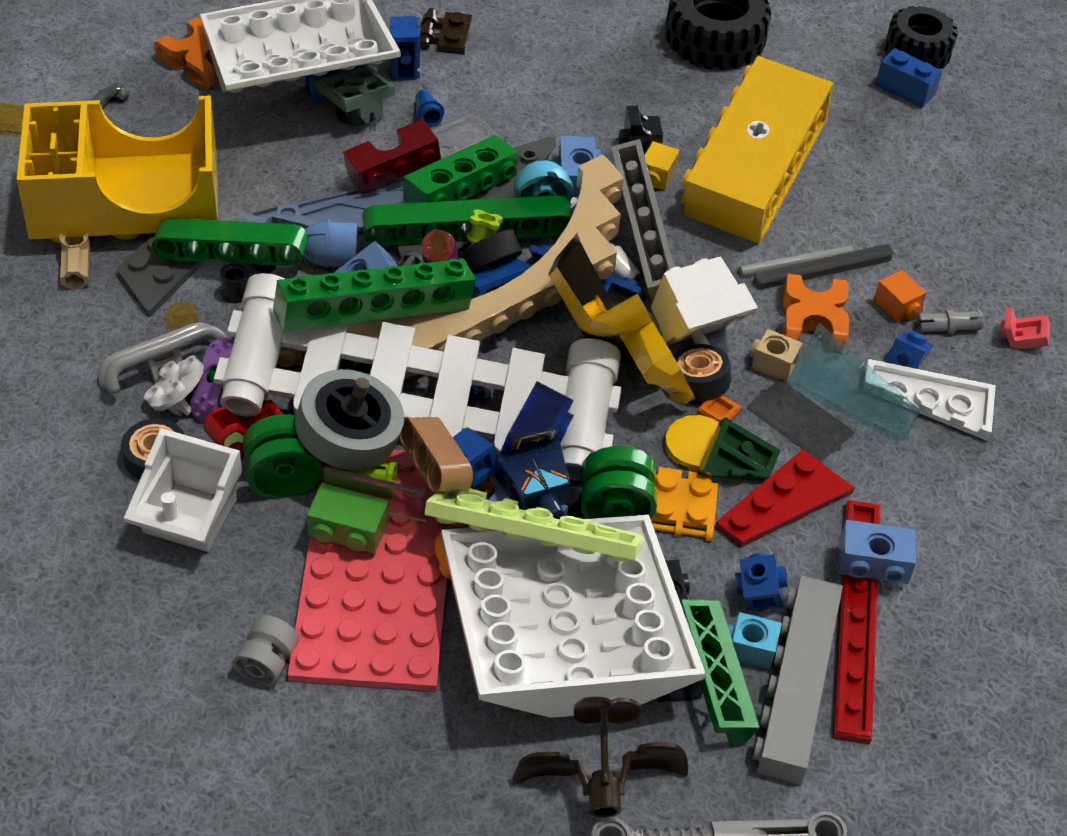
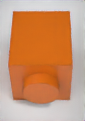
M901 270L879 281L874 301L892 319L899 323L907 318L909 320L917 318V315L923 310L926 292Z

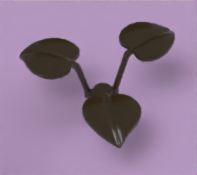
M586 697L574 705V717L581 723L600 722L601 770L594 771L592 778L588 781L581 761L570 760V756L562 752H537L528 754L519 761L512 777V784L514 785L538 776H571L578 774L583 786V795L589 796V813L595 817H613L621 813V796L625 795L624 785L629 769H660L687 777L688 758L685 751L673 743L654 742L641 744L636 748V751H628L622 756L623 765L618 779L615 772L609 770L608 722L625 723L637 719L641 714V705L636 700L625 697L610 699L605 697Z

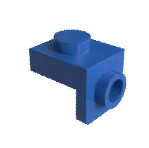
M914 331L904 332L895 339L886 363L918 369L920 363L929 355L933 344L926 342L927 338L920 333Z

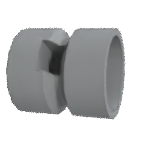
M262 615L255 620L246 637L247 641L242 643L232 663L234 669L243 678L265 686L275 685L285 666V660L289 659L299 637L295 629L287 622L270 615Z

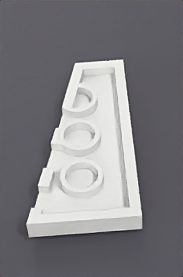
M868 359L863 391L986 441L990 438L996 385Z

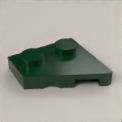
M725 417L718 423L697 474L707 477L766 480L771 476L781 450Z

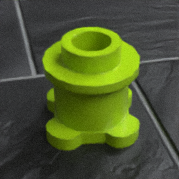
M474 210L473 216H470L469 220L473 224L472 229L467 233V239L472 242L471 245L496 234V230L499 229L503 217L497 214L486 213L482 210Z

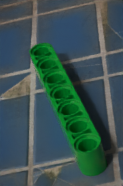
M551 195L373 205L363 211L362 222L364 238L368 244L376 241L380 246L423 244L424 237L429 232H435L436 230L448 232L453 236L455 242L469 241L467 233L471 231L473 225L469 220L470 216H473L474 210H482L486 213L497 214L503 217V221L499 229L496 230V233L513 230L516 238L560 236L572 217L570 202L566 197Z

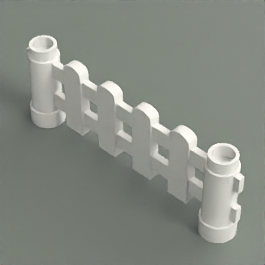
M261 273L254 274L248 279L241 303L243 311L233 310L227 330L228 336L235 337L229 358H219L214 376V383L222 385L223 388L220 401L222 407L227 408L234 414L241 416L258 415L261 411L263 400L267 399L268 394L294 399L293 410L296 416L303 391L313 378L327 371L338 370L341 359L372 364L370 375L386 384L396 394L403 407L404 418L438 417L452 437L468 427L482 437L495 439L494 449L496 455L509 452L514 439L558 428L554 439L558 438L560 441L569 479L580 481V470L584 459L590 453L612 446L614 435L606 434L605 431L608 413H617L621 387L614 386L613 384L618 379L621 352L616 346L603 340L590 338L577 340L569 348L566 364L567 376L542 371L545 358L543 353L513 348L510 364L508 365L478 359L480 341L448 335L444 352L413 346L415 328L387 322L382 323L379 339L348 333L350 324L283 333L273 312L277 280L285 278L274 274ZM281 347L306 351L301 373L276 368ZM406 371L437 377L438 382L434 399L402 393ZM471 385L504 391L500 412L467 406ZM537 398L563 402L559 424L533 419Z

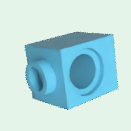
M739 612L736 626L728 625L738 661L770 670L782 623Z

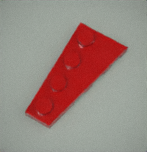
M802 449L717 520L715 528L742 548L777 531V528L800 520L804 515L817 509L820 510L841 497L845 498L853 494L855 487Z

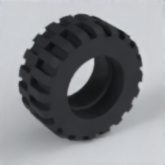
M670 0L665 26L666 40L674 52L678 51L679 57L683 60L690 59V63L693 65L703 64L707 69L720 67V70H728L729 66H734L735 69L742 67L744 62L747 64L753 62L763 52L772 14L770 3L768 0Z

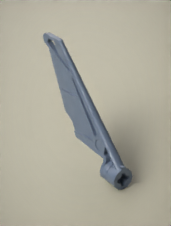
M404 177L364 194H361L358 188L253 213L240 211L234 221L295 224L305 229L317 222L331 219L332 222L358 223L357 232L363 231L362 213L367 207L405 203L403 201Z

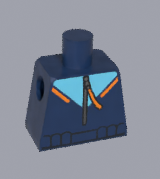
M558 438L496 455L495 477L509 498L518 501L519 509L527 510L536 507L548 509L555 519H560L564 515L561 505L568 502L570 480Z

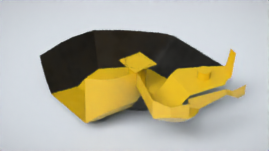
M577 232L558 254L548 274L585 339H599L616 346L621 352L620 362L637 365L647 384H655L668 392L671 401L686 404L694 400L695 396L682 370L654 325L638 293L614 307L581 244Z

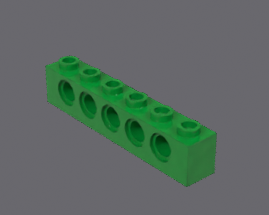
M451 259L279 279L276 283L273 312L283 333L466 310L470 307L476 278L464 259Z

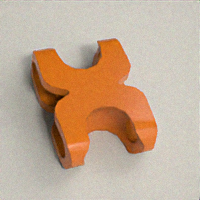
M195 17L186 23L187 38L174 39L164 36L154 42L156 57L169 67L176 70L189 68L187 71L188 79L207 90L216 85L215 70L202 21L200 18Z
M787 274L783 289L782 306L786 314L782 335L797 340L805 332H818L827 338L830 352L844 353L849 332V315L844 311V305L848 300L847 280L832 279L830 289L824 292L809 290L804 285L802 275Z

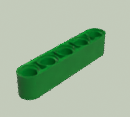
M170 218L160 223L152 241L151 249L157 257L165 260L295 266L303 258L309 236L303 227L295 224Z

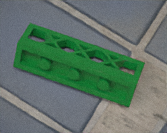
M681 599L680 604L705 671V678L699 682L714 732L726 733L730 747L745 745L760 727L721 603L718 600ZM692 612H698L696 620L693 618Z

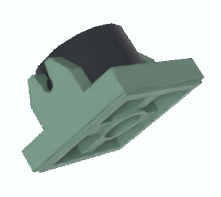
M365 64L316 81L317 91L336 104L337 118L341 122L350 125H362L378 120L383 110L382 100L396 95L395 86Z

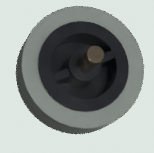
M343 369L327 371L313 378L303 391L295 416L296 432L304 447L319 460L331 466L348 470L368 469L384 462L393 452L404 424V411L401 402L386 384L366 373Z

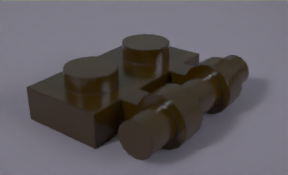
M429 8L422 18L421 24L423 28L419 30L420 49L427 50L430 44L438 45L437 52L465 55L472 15L460 12H445L444 18H438L437 10ZM433 29H441V33H434Z

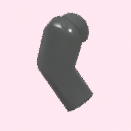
M114 83L100 90L90 101L100 100L103 109L113 97L117 102L122 103L129 96V91L123 87V84Z

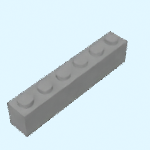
M640 139L612 146L611 148L616 168L624 177L622 191L650 299L653 303L663 274L673 268L674 263Z
M801 575L797 589L790 587L785 608L792 609L791 617L784 616L779 637L786 638L784 646L777 645L773 666L779 667L778 676L771 675L766 693L767 697L773 698L771 707L764 705L759 725L760 728L766 729L765 737H757L752 759L759 761L757 774L802 785L808 767L842 594V585Z

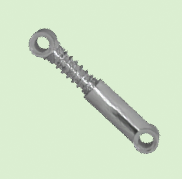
M826 811L816 813L811 819L710 821L709 827L703 825V827L698 826L696 830H692L688 826L685 830H681L677 826L673 831L669 827H666L664 831H660L658 827L653 831H649L646 827L643 831L640 827L631 829L624 821L618 818L607 817L596 822L591 836H847V828L844 821L838 815Z

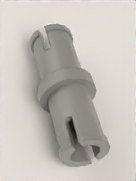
M952 309L945 310L944 313L918 314L916 323L920 324L918 327L919 333L946 331L947 334H954L955 331L982 330L983 319L978 320L979 317H982L980 310L954 312Z

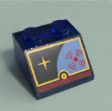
M536 381L506 436L500 454L556 438L559 439L561 444L574 417L573 414L569 413L574 400Z

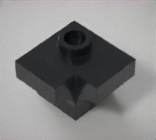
M638 105L626 106L624 129H619V144L640 139L645 156L653 141L660 144L663 142L659 116L641 114Z

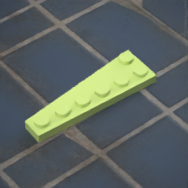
M471 488L467 491L436 492L426 501L424 515L436 517V521L444 524L465 523L469 524V527L476 531L497 530L504 532V535L509 538L522 539L529 537L538 539V542L542 545L552 547L559 546L560 544L573 547V550L578 553L593 554L598 552L607 554L610 559L619 562L635 560L642 550L643 535L589 522L573 516H562L560 520L555 519L548 509L540 507L522 510L518 507V501L505 498L503 501L493 502L486 500L487 493Z

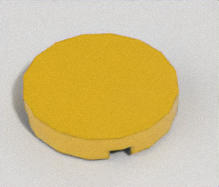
M688 415L677 419L669 426L665 436L666 453L678 466L680 464L687 467V470L698 472L719 422L702 415Z

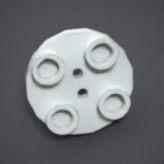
M194 355L177 364L174 361H169L160 369V379L147 390L144 399L155 411L168 409L173 414L179 416L182 413L189 415L192 410L184 398L191 391L193 392L194 387L200 381L204 365Z

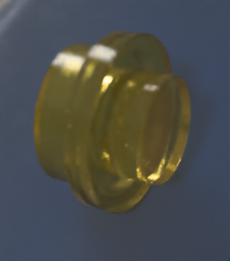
M176 303L166 311V321L175 329L196 323L198 320V310L189 303Z

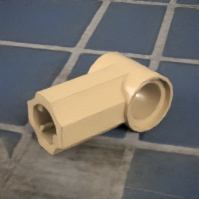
M88 233L83 237L67 238L60 234L61 286H66L69 289H82L85 285L89 284L91 249Z

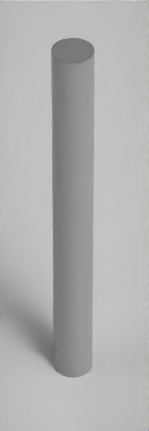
M851 245L739 266L738 271L741 277L745 278L754 276L759 271L854 250Z

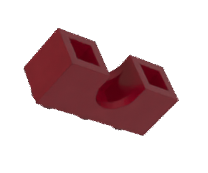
M423 119L396 129L399 146L395 149L388 151L378 150L369 140L343 151L347 174L361 194L403 178L412 172L441 160L439 140Z

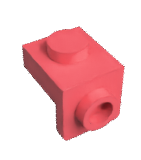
M1013 307L1006 308L1005 320L1000 321L1002 338L1008 339L1010 348L1027 349L1049 346L1050 321L1048 315L1016 319Z

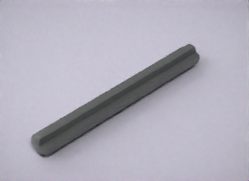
M882 244L759 271L754 274L753 280L758 289H765L784 285L787 274L802 275V280L888 262L892 260L894 252L889 244Z

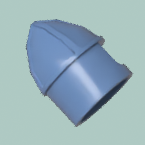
M328 219V221L317 222L305 228L309 238L303 256L312 263L324 266L325 268H340L356 256L358 223H338Z

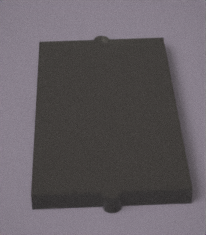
M782 379L769 389L761 390L760 396L747 405V409L820 462L825 460L835 450L840 451L841 445L855 433Z
M329 467L324 468L323 483L389 500V514L427 523L429 516L424 515L427 501L426 490Z

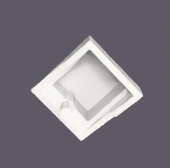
M721 256L710 260L704 258L693 265L683 268L673 267L663 274L651 306L663 333L662 338L666 345L690 338L693 339L695 344L710 345L705 336L706 333L726 328L737 319L738 321L745 320L758 309L745 283L738 285Z
M161 428L145 462V470L126 511L124 522L141 527L145 534L208 552L237 499L236 482L242 473L240 451Z

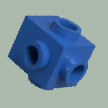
M755 553L750 555L749 558L740 559L741 572L735 573L736 588L738 594L743 593L748 610H767L784 607L782 588L788 587L785 566L779 567L775 554Z

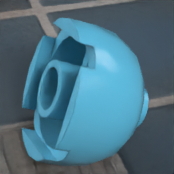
M544 160L530 163L521 169L514 181V197L561 195L569 200L571 206V199L574 197L573 184L567 171L555 162Z

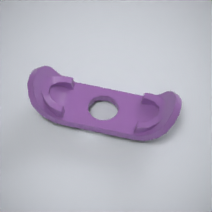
M220 336V339L213 341L206 350L202 362L204 365L203 374L200 381L194 387L191 396L193 416L202 424H204L209 413L222 406L220 403L223 394L222 385L215 384L214 382L208 383L207 374L213 367H217L220 357H230L235 337L225 338Z

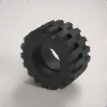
M908 6L907 9L902 8L895 12L891 18L884 51H887V56L895 48L938 69H944L947 63L949 64L958 35V27L953 23L951 17L946 16V13L942 11H937L935 8Z

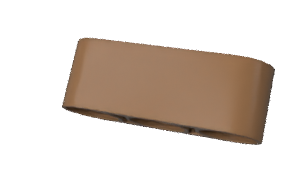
M438 417L404 418L403 428L399 435L400 442L432 492L467 491L470 489L473 481L472 467L441 419Z

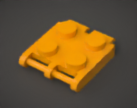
M659 467L655 484L657 509L655 515L650 520L651 522L675 524V527L652 523L654 530L674 533V537L681 538V535L705 538V542L712 543L718 483H712V477L701 476L697 474L698 472L689 471L688 479L681 478L682 470ZM683 526L706 529V531L683 528Z

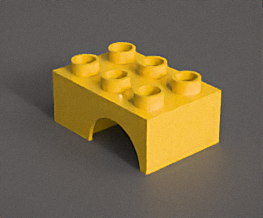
M199 96L198 108L193 119L181 130L162 137H141L123 131L107 118L102 110L100 100L25 103L17 185L28 238H49L54 242L60 243V234L67 238L83 237L88 233V236L112 235L115 238L127 240L136 238L144 233H156L160 223L165 219L218 221L217 150L211 96Z

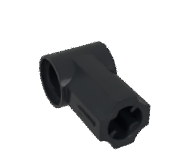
M241 263L224 265L220 271L221 295L223 299L229 303H241L249 277L254 274H270L276 269V265Z

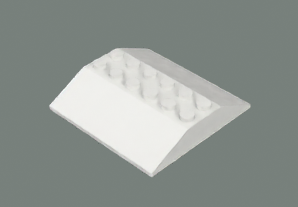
M273 0L200 14L214 69L223 92H240L244 88L252 86L266 87L271 85L272 82L282 80L296 81L300 77L308 75L322 76L327 74L328 71L338 69L351 70L359 65H377L384 60L401 57V52L372 0Z
M649 515L584 519L589 522L643 535L642 550L635 560L628 562L614 561L608 557L609 555L598 552L593 554L578 553L573 550V547L561 544L554 547L540 544L538 539L529 537L513 539L506 537L504 532L492 529L489 531H476L471 528L441 530L443 547L479 700L556 718L574 716V705L586 697H605L608 699L625 697L634 699L641 705L705 678L702 662Z

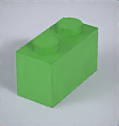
M321 483L307 513L308 536L321 542H332L347 546L354 551H365L375 554L389 523V500Z

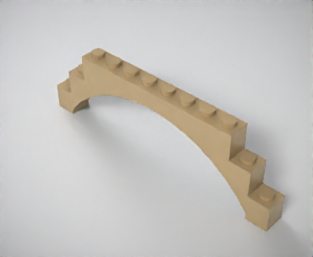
M603 154L578 166L576 187L580 190V195L575 211L556 243L538 262L523 274L498 289L471 299L469 309L355 323L349 325L348 333L379 339L382 323L387 322L415 328L413 346L444 352L448 335L481 342L486 337L494 333H501L508 326L521 319L526 320L533 316L535 312L547 306H553L562 299L548 273L558 254L577 232L581 244L599 278H608L615 272L617 251L608 241L618 234L621 214L612 204L622 197L624 177ZM349 360L354 366L361 363ZM406 371L405 379L420 374Z

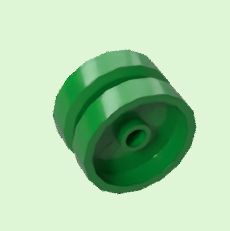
M273 415L260 419L251 425L243 435L247 483L252 491L260 496L275 499L304 495L314 489L322 480L323 462L312 455L301 443L295 428V415Z
M626 446L605 447L590 453L582 462L580 470V485L582 487L580 508L584 518L595 519L649 515L651 519L657 509V492L655 489L656 467L653 459L641 450Z

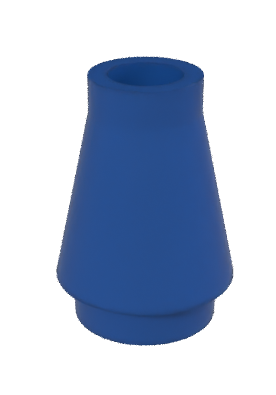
M420 90L415 96L417 120L423 119L429 127L437 126L441 123L444 116L443 106L431 95L430 91Z

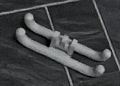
M203 322L189 324L111 354L104 359L99 367V384L103 390H107L110 394H116L120 389L118 383L119 373L128 367L144 361L152 380L156 384L161 377L158 370L169 361H174L176 364L182 361L178 348L203 338H207L209 344H211L213 341L220 339V336L227 337L216 326Z

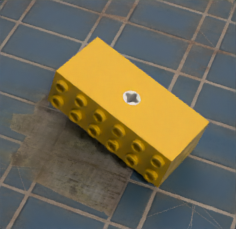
M757 56L753 65L746 67L742 77V84L735 86L730 99L731 103L729 106H724L721 110L719 124L717 127L713 126L710 129L705 148H699L693 169H687L683 177L682 185L685 186L681 198V204H684L683 215L760 244L827 121L833 82Z

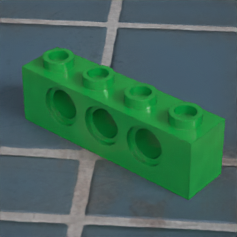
M493 135L404 176L403 201L405 203L466 200L516 176L518 151L497 135Z

